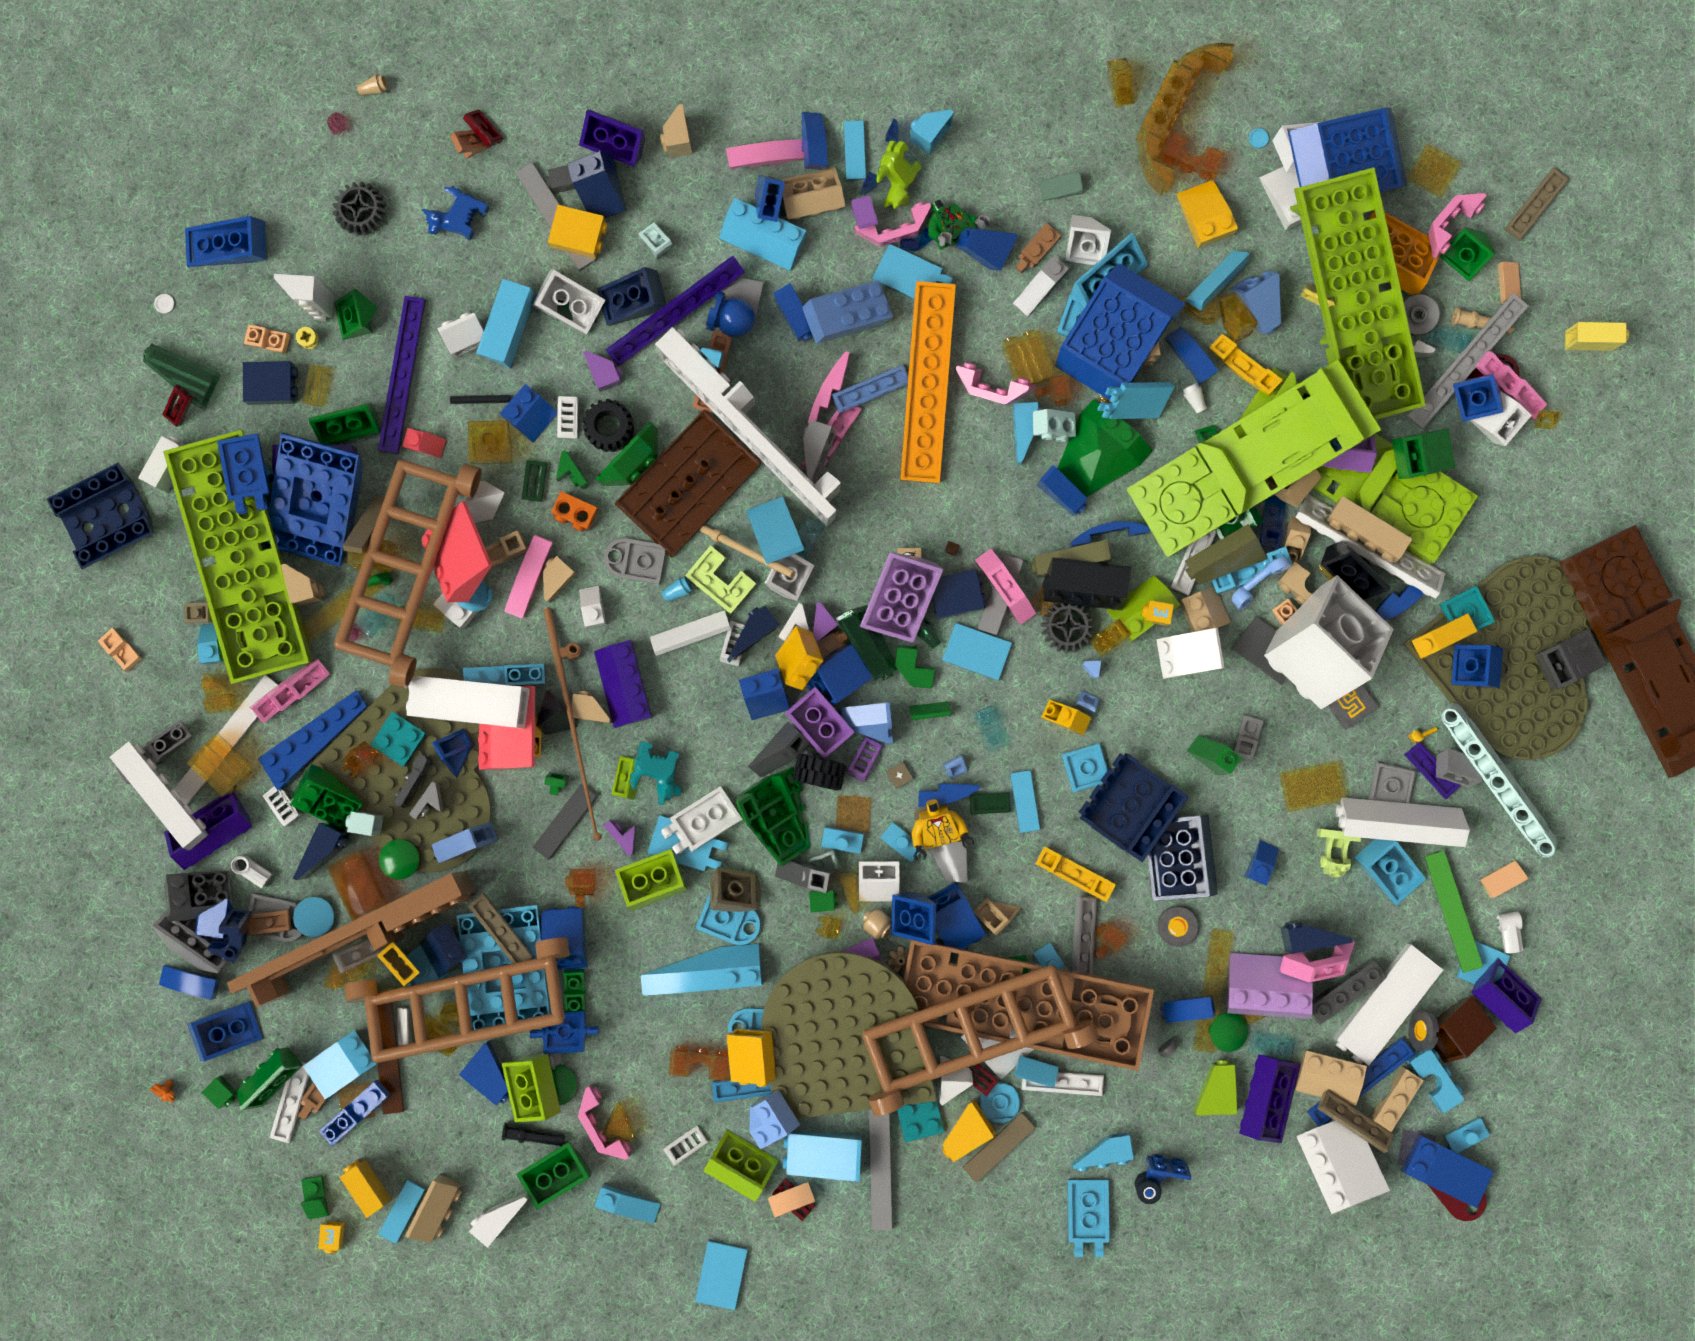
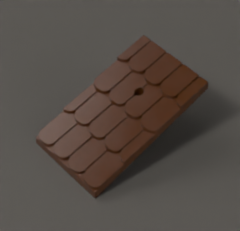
M703 410L656 459L655 463L644 471L640 479L623 493L615 502V505L656 544L661 545L666 550V553L673 558L698 532L701 526L756 471L761 462L708 412Z

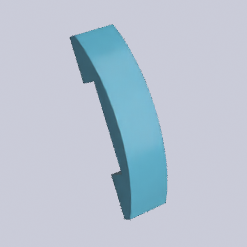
M1286 546L1267 553V559L1212 580L1216 593H1223L1245 585L1263 570L1269 562L1276 558L1285 557L1293 566Z

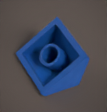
M1494 374L1453 383L1463 422L1503 412L1500 386Z

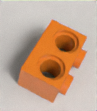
M560 491L551 513L555 516L554 519L563 524L568 521L573 524L572 528L583 532L584 529L590 530L599 509ZM565 504L570 505V511L562 514L560 511L561 507ZM581 513H588V519L585 522L578 520Z

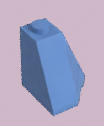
M1271 270L1263 272V277L1253 278L1251 276L1245 278L1229 289L1256 331L1264 335L1274 332L1276 327L1281 324L1279 274Z
M890 702L841 708L842 712H839V714L855 733L887 744H893Z

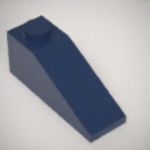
M766 606L760 609L756 607L748 613L749 618L746 620L727 659L729 663L778 627L779 623Z

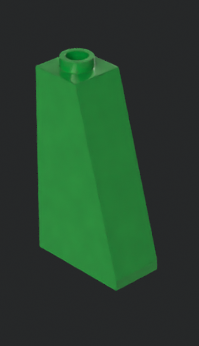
M1199 735L1187 750L1189 754L1217 775L1231 774L1242 759L1240 755L1228 746Z

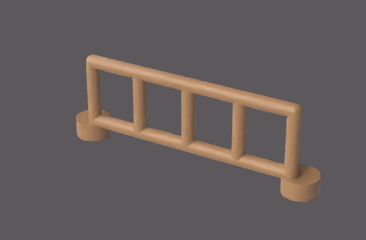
M399 460L396 464L334 641V647L337 650L390 666L389 683L406 689L414 676L417 659L405 655L403 652L457 496L461 495L471 499L475 496L482 470L479 467L464 463L458 476H454L406 460ZM406 473L448 486L437 519L395 506ZM391 518L432 530L421 564L379 551ZM375 562L417 575L406 609L364 596ZM360 607L401 620L390 653L348 640Z
M551 938L535 943L537 954L535 959L378 993L377 980L351 982L344 985L345 999L347 1003L365 1002L371 1058L375 1063L559 1025L564 1022L565 1015L556 960L570 956L568 938ZM545 969L551 1013L518 1020L512 976ZM500 979L506 1023L473 1030L467 986ZM455 989L461 1033L428 1040L422 996ZM410 998L415 1043L383 1049L378 1005Z
M1049 965L864 1030L862 1036L883 1089L871 1095L868 1101L874 1116L886 1115L900 1109L904 1105L900 1093L901 1090L1060 1035L1064 1036L1069 1049L1080 1048L1096 1041L1099 1038L1093 1020L1076 1022L1055 966ZM1048 980L1062 1022L1028 1033L1013 991ZM1002 996L1017 1037L983 1049L967 1007ZM956 1011L971 1053L937 1064L922 1023ZM910 1027L926 1069L892 1080L877 1039Z

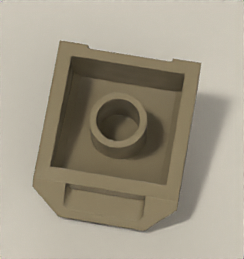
M721 867L716 868L710 882V908L712 910L742 912L757 910L761 906V886L756 873Z

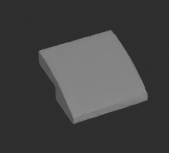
M739 277L722 289L721 292L726 293L725 298L727 300L740 298L748 302L754 311V323H756L764 282Z

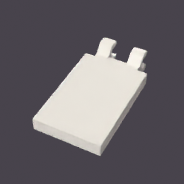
M720 786L670 818L672 824L662 829L661 833L665 839L674 833L677 835L681 842L672 847L673 852L677 856L687 848L692 853L741 822L742 818Z

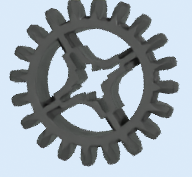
M353 182L351 188L345 185L346 191L339 189L341 196H335V200L338 203H333V207L336 209L333 211V215L337 216L335 220L337 223H341L340 227L342 229L347 228L348 233L354 231L355 235H359L361 230L364 235H367V229L374 232L372 226L380 227L377 221L385 220L380 214H386L387 211L383 208L386 206V202L382 201L384 196L378 194L379 190L377 188H373L369 183L365 186L364 182H360L358 186L356 182ZM364 195H368L373 199L374 206L366 204ZM353 196H355V199L353 201L348 202ZM345 210L353 213L354 222L346 218ZM366 215H371L368 219L363 221Z
M1053 603L1052 608L1054 611L1049 608L1046 610L1050 616H1042V619L1046 620L1047 623L1040 624L1041 627H1047V630L1042 631L1041 634L1049 635L1044 641L1048 642L1051 639L1053 641L1050 644L1051 648L1057 644V652H1060L1061 648L1064 647V653H1068L1069 647H1071L1072 652L1075 653L1076 645L1082 650L1084 647L1081 642L1089 644V640L1085 637H1093V634L1088 632V630L1095 629V626L1089 625V623L1094 621V618L1087 619L1086 617L1091 612L1087 611L1084 614L1083 610L1086 606H1081L1079 609L1077 608L1078 605L1071 606V604H1066L1064 606L1063 603H1059L1060 607L1058 608ZM1065 610L1064 620L1053 623L1054 616L1058 612ZM1071 611L1081 617L1083 624L1073 621ZM1067 620L1075 626L1069 629L1068 633L1061 626L1066 624ZM1052 629L1062 631L1064 642L1054 635ZM1083 630L1081 637L1077 641L1070 642L1073 631Z

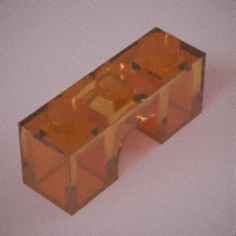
M1170 131L1159 157L1162 159V162L1169 166H1173V164L1180 166V169L1186 173L1195 172L1204 180H1214L1225 153L1207 146L1203 155L1192 157L1186 151L1188 138Z
M677 1045L676 1049L672 1048L668 1075L689 1077L691 1065L696 1062H703L709 1068V1079L730 1080L728 1051L716 1050V1053L708 1052L707 1048H696V1051L688 1050L687 1046Z

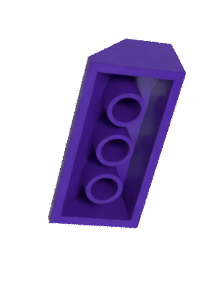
M633 641L620 642L594 651L614 728L653 718Z
M233 789L192 814L196 820L199 818L206 825L207 828L204 830L208 835L191 850L182 848L169 830H166L164 834L170 857L183 870H186L204 857L212 854L218 848L228 844L240 834L248 831L252 824L248 813Z
M1258 1054L1253 1078L1250 1082L1248 1099L1245 1102L1243 1119L1240 1123L1239 1134L1259 1141L1282 1143L1301 1064Z

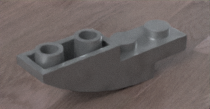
M179 720L147 743V746L143 748L145 750L144 756L147 759L153 760L156 765H159L193 736L183 722ZM115 767L126 784H130L119 768Z

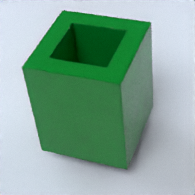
M834 890L827 893L809 891L811 912L834 911L835 906H839L838 894H834Z
M219 1076L201 1093L217 1109H221L224 1106L228 1108L236 1100L234 1096L237 1094V1091L222 1076Z

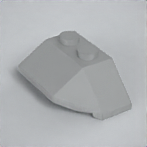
M165 911L152 925L154 931L168 948L200 970L218 973L228 962L216 954L211 955V952L207 950L213 939L225 941L228 938L196 935L197 918L168 922L167 911Z

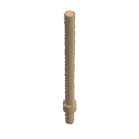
M706 525L700 528V531L710 536L713 541L717 543L722 542L790 578H793L796 574L794 570L776 561L766 564L763 554L725 536L724 532L718 529L714 530Z

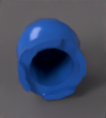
M717 291L714 297L716 304L714 308L710 307L706 329L714 331L715 328L719 327L721 332L729 337L739 338L746 335L752 330L755 322V314L751 305L740 298L727 300L725 298L726 293Z

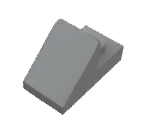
M431 782L409 815L414 819L424 818L430 810L429 805L440 812H444L441 789L438 782Z

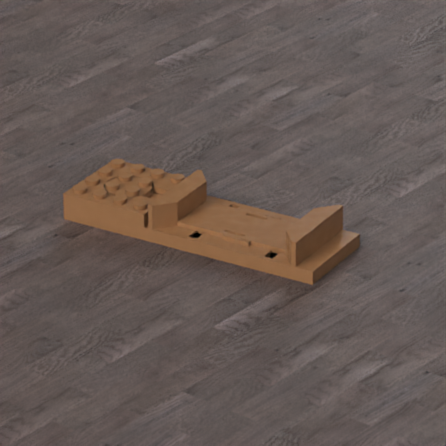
M467 871L450 873L227 982L231 994L248 989L256 1007L277 1001L291 994L284 976L368 936L374 950L387 947L392 942L396 943L405 938L401 930L406 927L411 929L419 925L418 923L421 921H427L437 916L436 914L454 908L456 904L472 899V894L476 893V890Z
M911 940L904 981L912 995L915 996L920 1010L1020 976L1022 975L1023 967L1034 971L1046 966L941 945L936 942L935 945ZM951 952L959 954L957 964L949 963ZM1067 967L1063 969L1056 968L1076 1022L1093 1020L1099 1038L1089 1045L1069 1049L1064 1036L1060 1035L1027 1048L1139 1071L1154 987L1075 970L1072 972ZM1048 980L1013 991L1028 1033L1062 1022ZM1002 996L967 1007L978 1037L999 1042L1013 1039L1010 1038L1012 1023ZM956 1011L947 1014L946 1024L938 1023L939 1017L923 1023L927 1027L964 1034Z

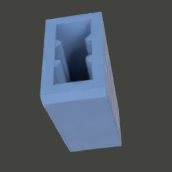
M489 822L466 829L432 844V848L438 863H442L494 843L498 839L492 823Z

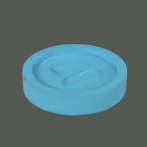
M1254 129L1249 135V142L1255 148H1263L1268 143V133L1263 129Z

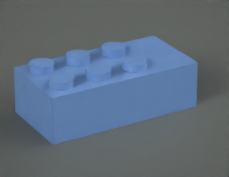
M879 280L812 298L802 307L816 344L885 325L893 318Z

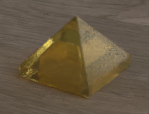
M1539 411L1534 428L1554 429L1560 415L1559 412ZM1547 419L1550 421V423L1541 422Z

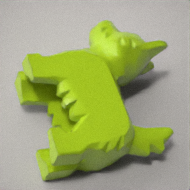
M896 141L889 142L886 152L882 155L881 167L877 172V183H880L885 176L891 182V188L883 203L884 208H887L889 205H893L894 209L899 206H907L910 201L907 189L915 179L917 172L922 168L918 161L910 164L908 160L903 158L904 152L908 151L909 148L902 141L898 143Z

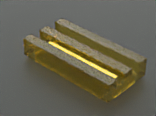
M309 366L302 400L303 404L323 407L330 368ZM314 370H316V376H315V381H314V386H313L311 401H308V400H309V395H310V390H311V385H312V380H313V375H314ZM321 372H324L319 401L315 402Z

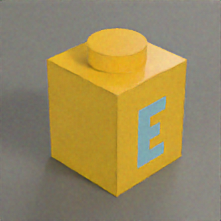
M1149 600L1147 605H1143L1141 616L1144 617V622L1169 626L1171 624L1174 604Z
M324 1221L320 1224L318 1249H323L325 1253H336L343 1247L345 1223Z

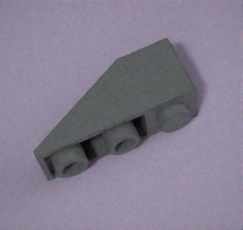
M787 722L748 767L759 777H763L795 759L810 742Z
M791 860L784 866H780L777 863L775 877L807 889L827 893L833 890L836 870Z

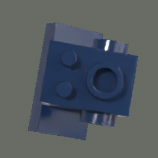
M230 909L219 925V933L227 934L229 940L213 939L207 947L211 955L216 954L223 960L234 964L246 946L248 922L251 919V911Z

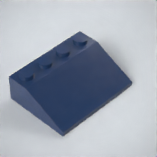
M1208 814L1174 818L1148 854L1153 901L1218 895Z

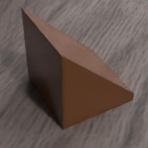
M948 541L944 552L956 556L960 545Z

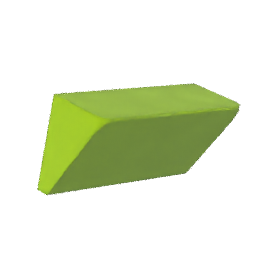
M620 756L611 795L635 799L638 783L636 788L632 789L631 783L628 781L631 778L630 774L634 771V759Z

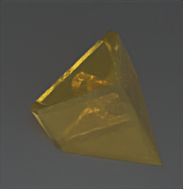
M618 1101L614 1105L601 1135L633 1142L636 1139L621 1101Z

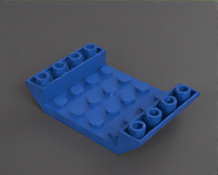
M1385 107L1288 131L1299 187L1375 167L1380 192L1408 186L1392 108Z
M1118 264L1103 278L1061 345L1055 367L1110 400L1112 396L1105 394L1107 388L1110 386L1120 387L1122 383H1132L1171 320L1176 321L1186 303L1123 265Z

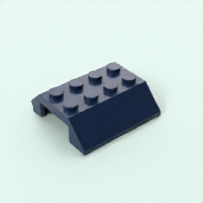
M1120 753L1112 763L1115 767L1114 770L1108 769L1101 779L1103 785L1100 786L1098 784L1089 796L1092 801L1090 803L1086 801L1079 810L1081 814L1080 819L1123 851L1143 863L1189 796L1155 775L1130 754L1125 753L1123 755Z

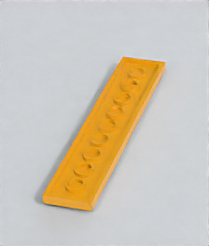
M916 281L900 480L940 483L956 284Z

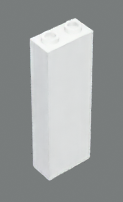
M413 676L408 686L407 716L525 729L530 688Z
M1341 797L1340 805L1336 806V817H1339V828H1342L1344 836L1466 847L1470 829L1462 808Z
M1406 944L1384 972L1386 978L1368 992L1333 1037L1337 1041L1335 1045L1343 1052L1347 1050L1353 1054L1351 1058L1358 1064L1362 1065L1364 1063L1369 1066L1439 977L1443 969L1413 945Z

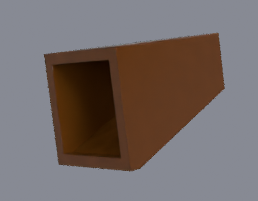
M1473 996L1462 998L1436 1018L1439 1032H1436L1438 1041L1433 1049L1444 1063L1467 1058L1497 1028Z

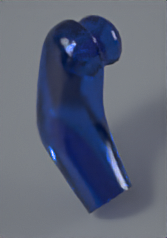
M928 227L915 238L901 239L900 249L910 251L923 249L933 240L928 236Z

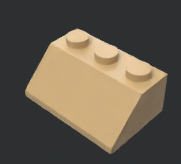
M836 167L782 179L785 182L782 199L788 220L800 219L807 215H818L824 211H835L845 207L842 186Z
M1304 1051L1295 1091L1322 1097L1323 1092L1328 1090L1349 1105L1356 1106L1363 1087L1367 1066Z
M439 1174L432 1181L405 1237L432 1243L435 1238L439 1239L444 1230L441 1227L443 1221H448L453 1212V1209L450 1208L453 1201L457 1203L462 1194V1191L459 1190L462 1184Z

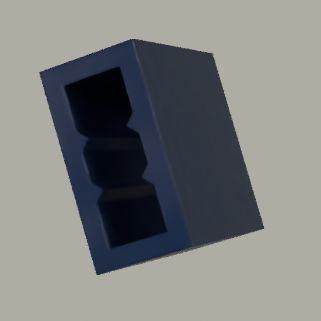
M291 361L243 362V402L247 405L295 404V398H298V387L295 386V379L298 378V368Z
M976 569L940 577L932 596L937 620L984 610L987 600L985 593H981L982 577L980 573L977 574Z
M448 922L431 930L420 942L438 978L457 969L467 958L464 949Z

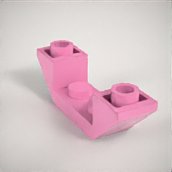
M1485 193L1456 195L1432 222L1428 235L1433 258L1437 259L1441 253L1444 255L1451 246L1449 242L1452 235L1445 231L1450 223V218L1455 219L1459 212L1470 219L1475 213L1480 214L1486 205L1484 203L1487 196Z
M920 202L915 204L914 208H911V216L914 222L912 225L911 223H905L899 229L893 231L892 229L883 230L880 235H878L875 225L859 229L856 225L854 226L855 234L879 247L918 236L931 211V204Z
M965 362L964 365L956 367V371L969 394L1002 404L1013 403L1033 391L1036 385L1030 383L1029 379L1018 378V380L1010 382L1009 390L1002 388L994 390L990 389L988 384L979 383L982 370L976 368L975 364Z
M992 549L975 559L980 569L991 581L1020 625L1037 614L1021 588Z
M1355 942L1337 945L1331 958L1309 962L1302 952L1284 955L1280 971L1283 974L1309 983L1342 976L1347 969Z
M589 1085L584 1092L578 1114L579 1120L599 1153L625 1160L631 1156L630 1151H632L628 1141H623L620 1137L607 1145L608 1139L602 1130L599 1132L596 1126L598 1121L593 1113L589 1114L588 1110L601 1103L600 1098L602 1097L597 1087L593 1088L592 1085Z

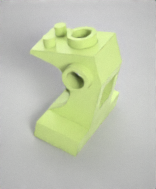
M1317 829V837L1326 838L1325 855H1322L1320 859V867L1323 868V874H1329L1330 877L1334 878L1344 876L1351 867V859H1347L1350 841L1361 842V838L1344 836L1342 831ZM1332 847L1341 848L1340 860L1331 859Z

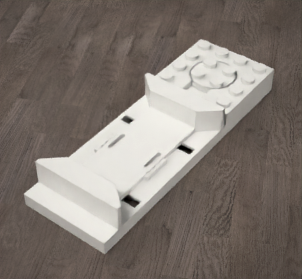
M672 327L655 343L660 359L828 527L836 519V509L830 502L840 493L841 482L827 471L814 484L746 416V413L755 405L753 395L744 384L739 381L731 389L728 384L730 382L729 378L724 373L719 374L715 368L716 366L708 358L705 360L702 357L701 350L694 343L692 345L688 343L687 336L680 329L676 331Z

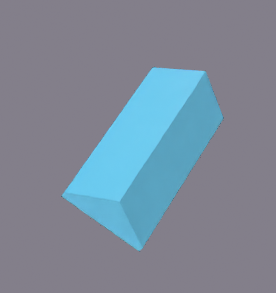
M1130 233L1074 283L1071 295L1084 308L1103 278L1118 264L1123 265L1136 274L1148 265L1134 234Z
M502 279L476 354L504 367L511 368L532 309L531 304L536 297L535 292L530 287Z

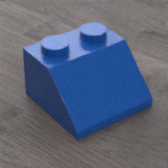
M526 384L500 412V415L531 442L538 438L558 414L551 405Z
M1454 645L1451 685L1500 688L1503 648L1492 645Z

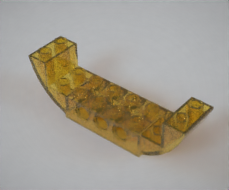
M1207 44L1186 53L1178 61L1174 59L1135 140L1138 142V157L1143 175L1151 188L1159 196H1161L1163 191H1168L1175 175L1172 174L1174 167L1157 160L1193 83L1201 67L1219 75L1222 69L1226 71L1235 54L1232 52L1235 44Z

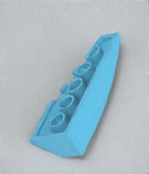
M759 944L719 947L641 975L642 994L657 995L762 986Z

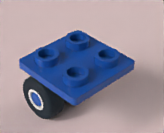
M1159 1154L1147 1155V1172H1142L1136 1177L1135 1188L1141 1202L1154 1204L1160 1199L1162 1194L1159 1183L1168 1176L1191 1180V1173L1187 1162L1181 1158L1165 1159L1164 1156Z

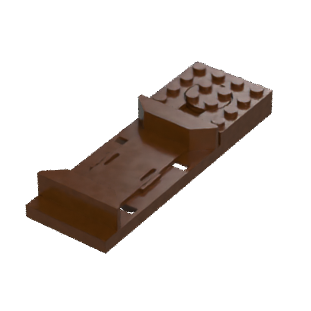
M1634 525L1559 561L1663 769L1668 778H1671L1695 767V654L1676 619L1682 602L1680 599L1671 602L1667 601V599L1673 596L1637 526ZM1675 639L1677 640V642H1678V644H1679L1678 647H1676V645H1675V643H1674L1673 640H1675ZM1633 661L1636 668L1626 673L1623 666ZM1666 726L1669 734L1659 738L1656 731Z

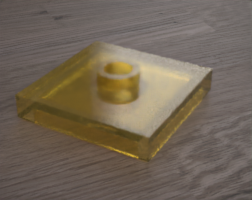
M1426 144L1406 179L1441 198L1461 162Z

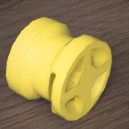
M302 327L296 333V340L305 349H313L319 342V336L313 329Z

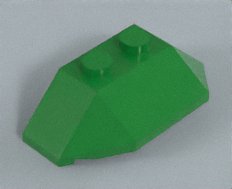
M650 421L607 465L602 473L595 478L602 486L631 485L640 479L642 472L646 468L651 467L658 457V429Z

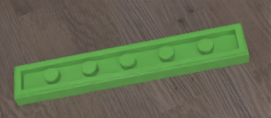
M1445 851L1424 856L1462 973L1482 968L1483 964Z

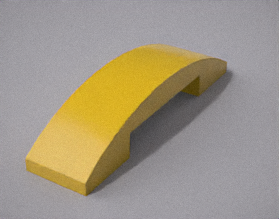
M1221 334L1209 347V350L1240 378L1269 396L1283 382V379L1268 368L1264 369L1238 349L1237 344L1224 334Z
M1045 846L1035 863L1105 902L1108 901L1116 886L1111 881Z

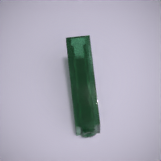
M151 343L144 351L143 362L171 386L180 385L182 391L186 390L188 396L192 395L194 397L191 403L205 411L221 375L214 370Z
M865 605L851 609L836 617L874 679L883 678L884 681L893 677V672L898 669L895 667V660L882 634L860 627L868 606Z

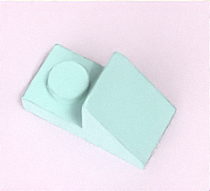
M654 222L638 233L657 259L672 248L671 240Z

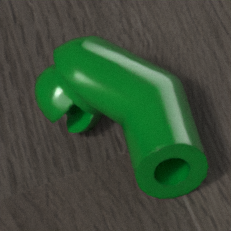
M387 571L372 575L367 587L380 583L386 586L390 585L393 581L392 575Z

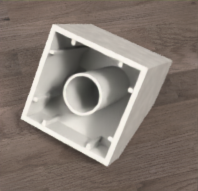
M1337 575L1320 586L1276 631L1264 656L1275 671L1283 673L1296 685L1302 697L1310 699L1320 709H1323L1373 678L1394 629Z

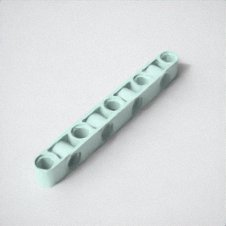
M1457 703L1448 704L1441 717L1454 740L1536 852L1542 857H1551L1556 850L1557 839L1543 817L1463 708ZM1448 711L1455 712L1457 717H1450ZM1477 744L1481 750H1474L1471 745ZM1495 777H1501L1504 783L1497 782ZM1518 810H1525L1528 815L1523 816ZM1542 843H1549L1552 848H1545Z

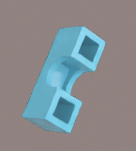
M1434 1049L1418 1051L1406 1061L1419 1078L1422 1079L1429 1074L1436 1076L1438 1081L1437 1087L1429 1093V1096L1439 1111L1446 1113L1464 1101L1461 1095L1463 1091L1457 1083L1452 1082L1450 1071L1446 1066L1442 1067L1438 1061L1440 1056Z

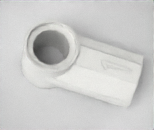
M247 855L235 857L231 862V868L234 873L242 875L262 889L273 875ZM240 859L246 862V868L244 870L240 869L238 866V862Z
M1520 913L1497 914L1496 918L1499 919L1500 926H1498V929L1502 933L1504 953L1523 951L1520 931L1522 929V918Z

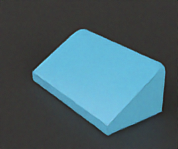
M1020 1055L1014 1076L1054 1088L1059 1067Z

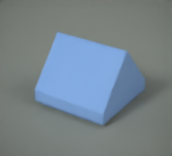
M1085 661L1082 663V667L1093 679L1099 677L1101 661Z
M1081 691L1075 707L1093 715L1100 699Z
M961 755L943 763L950 779L968 771Z

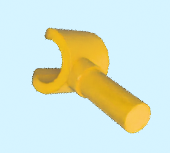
M1434 727L1423 733L1416 729L1408 736L1413 743H1417L1428 735L1437 732L1438 729Z

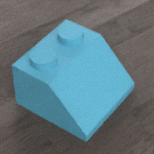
M944 110L924 113L920 118H916L910 126L912 128L910 131V141L930 155L953 124L954 111Z

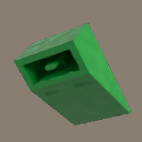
M1449 428L1392 439L1398 479L1413 478L1456 468Z
M311 764L294 789L290 805L345 830L347 816L351 812H357L363 802L330 772Z

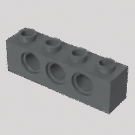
M1367 960L1312 1000V1018L1321 1025L1384 980L1386 976L1375 961Z

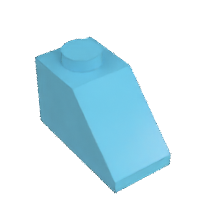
M214 624L200 626L197 642L200 664L223 663L224 659Z

